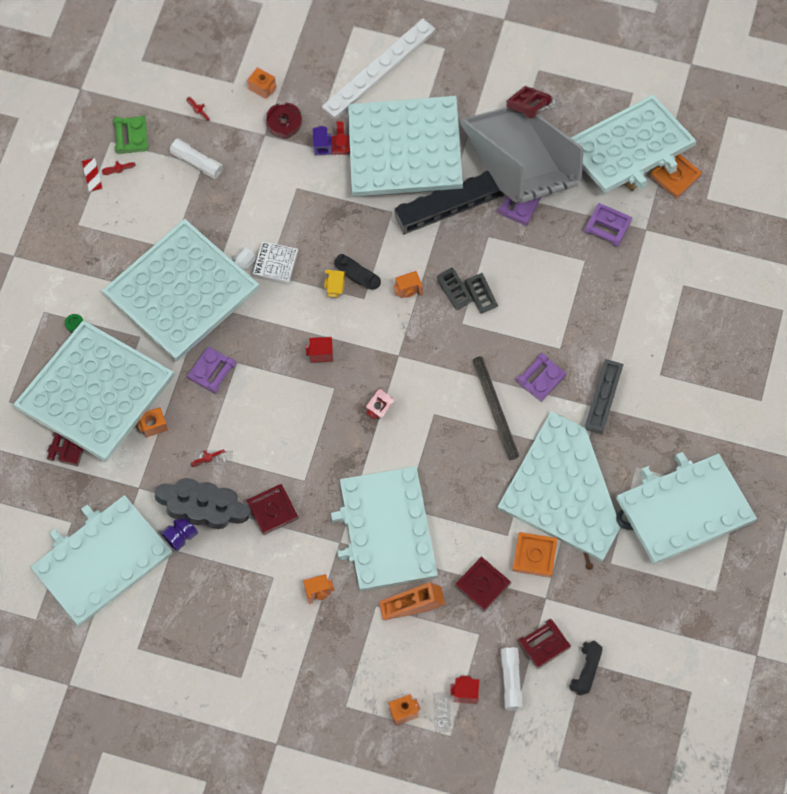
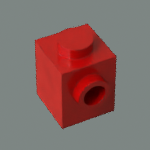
M332 337L309 338V345H306V356H310V363L333 362Z
M461 675L459 678L455 677V684H451L450 696H454V702L478 704L480 679H472L468 675Z

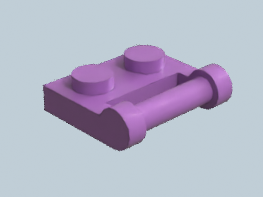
M506 196L503 204L499 206L497 213L527 226L542 197L533 198V200L524 203L518 201L514 210L511 211L508 208L513 200Z
M598 203L584 232L587 234L592 233L619 247L632 221V217ZM595 223L617 232V236L594 227Z
M208 346L187 377L190 381L216 394L219 390V385L230 369L236 366L237 362ZM220 364H225L212 383L208 382Z
M540 353L536 357L537 360L522 375L515 379L521 387L540 402L566 377V372L550 361L544 353ZM543 364L546 368L530 384L527 380Z

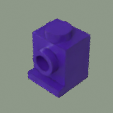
M326 126L313 127L314 156L332 155V136L328 134Z

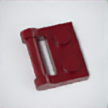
M524 86L507 100L506 107L516 112L524 113L527 118L533 119L539 110L552 103L553 98L550 94ZM536 100H540V101H539L537 104H535L533 107L530 106V105L533 104Z
M551 618L545 621L546 624L526 637L522 636L517 640L537 670L571 648V645ZM548 631L553 633L534 647H530L529 644Z

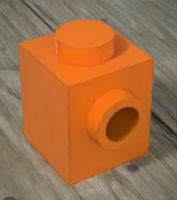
M258 67L247 79L248 90L265 99L270 94L272 95L277 87L275 76Z
M411 694L388 702V708L395 726L418 718V711L421 709L417 699L413 700Z

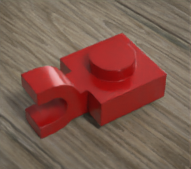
M337 121V135H332V155H349L350 135H344V121Z

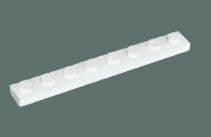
M422 18L322 106V110L335 121L348 110L349 104H355L435 33L436 29Z

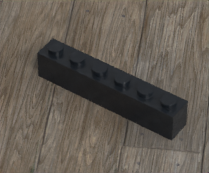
M485 171L477 177L467 178L463 182V188L436 190L425 197L421 196L407 204L402 203L395 208V218L403 235L505 196V194L498 188L490 172Z

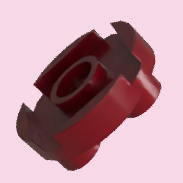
M291 103L273 105L266 114L267 128L275 136L289 139L302 126V116L299 108ZM287 117V122L282 123L280 119Z

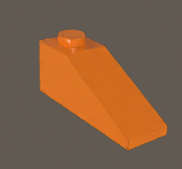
M429 582L381 600L379 604L383 620H390L431 611L444 606L445 600L442 587Z

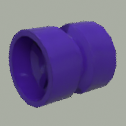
M186 519L174 520L173 526L169 525L161 532L163 538L175 551H179L186 545V539L191 540L198 534L194 525Z

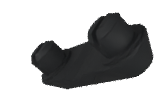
M339 254L334 260L335 267L340 271L346 272L345 275L356 283L370 290L380 287L381 279L379 276L362 267L345 254Z
M595 640L591 643L584 642L582 644L581 651L583 654H587L585 658L586 664L581 671L579 680L572 679V684L569 685L570 690L577 692L579 696L590 692L603 648Z

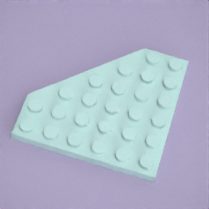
M551 411L499 503L498 510L553 538H558L559 541L603 562L621 528L616 520L615 509L586 428Z

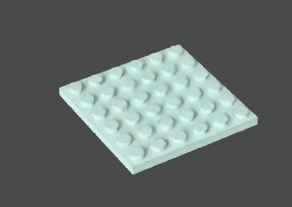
M456 96L348 104L353 197L463 188Z
M184 219L106 286L102 292L173 359L179 361L259 290L260 285Z
M83 320L13 405L15 409L107 462L144 413L174 378L175 374L172 370Z

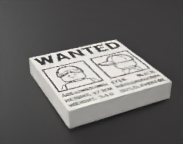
M262 241L253 277L289 284L298 249Z

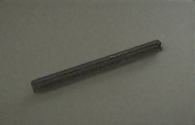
M482 356L473 359V363L509 460L517 459L519 453Z

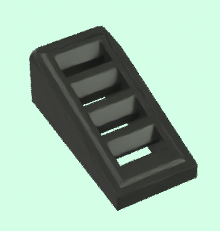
M453 267L437 276L438 284L456 310L473 302ZM456 283V285H454L453 287H451V288L448 287V286H450V285ZM460 289V292H458V293H456V294H454V295L452 294L453 292H455V291H457V290ZM463 295L465 296V298H463V299H461V300H459V301L457 302V300H456L457 298H459V297H461V296H463Z
M483 273L464 281L466 289L480 314L498 307ZM479 282L481 284L479 286L473 287V284ZM483 288V292L476 293L477 290ZM487 295V298L479 300V297ZM487 301L491 302L490 305H487L485 307L482 306V304Z

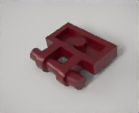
M53 432L52 436L54 438L47 450V460L54 461L55 456L60 455V463L79 466L84 449L58 433ZM61 439H65L63 447H59Z

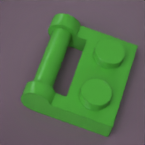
M145 116L131 118L116 117L113 119L117 144L115 152L117 154L148 151ZM128 126L129 145H124L122 127Z

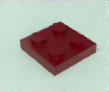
M282 483L246 500L263 535L299 519Z
M481 556L456 582L455 587L485 612L511 585V581Z

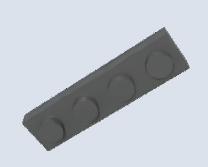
M605 359L584 428L586 430L603 434L624 364Z

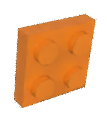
M680 154L675 156V162L677 163L676 172L670 174L664 165L662 167L658 165L650 173V177L676 199L702 176V172Z
M519 532L512 571L552 578L558 538Z

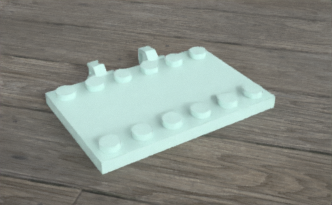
M654 95L571 137L572 140L584 149L582 168L604 193L628 181L631 184L634 183L640 190L646 188L647 179L644 177L645 172L658 165L660 167L664 165L670 174L676 172L677 163L675 162V156L696 145V140Z
M681 452L674 457V461L678 463L675 472L660 478L658 475L654 477V473L647 466L642 468L640 472L643 478L641 486L617 495V501L653 565L756 522L757 517L720 454L693 464Z
M417 467L340 479L344 507L340 508V511L331 513V519L333 524L340 521L348 525L351 544L345 550H337L339 561L349 559L350 562H355L359 590L366 591L438 578Z
M125 495L101 513L98 510L93 512L88 505L84 506L81 511L87 517L86 525L70 537L66 535L64 538L58 533L57 529H54L50 532L51 537L55 541L52 544L54 549L30 567L78 627L173 554L171 549Z

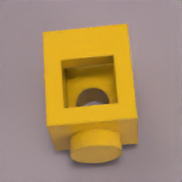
M325 270V274H329V277L325 278L324 289H327L328 293L327 297L339 298V294L343 295L346 272Z

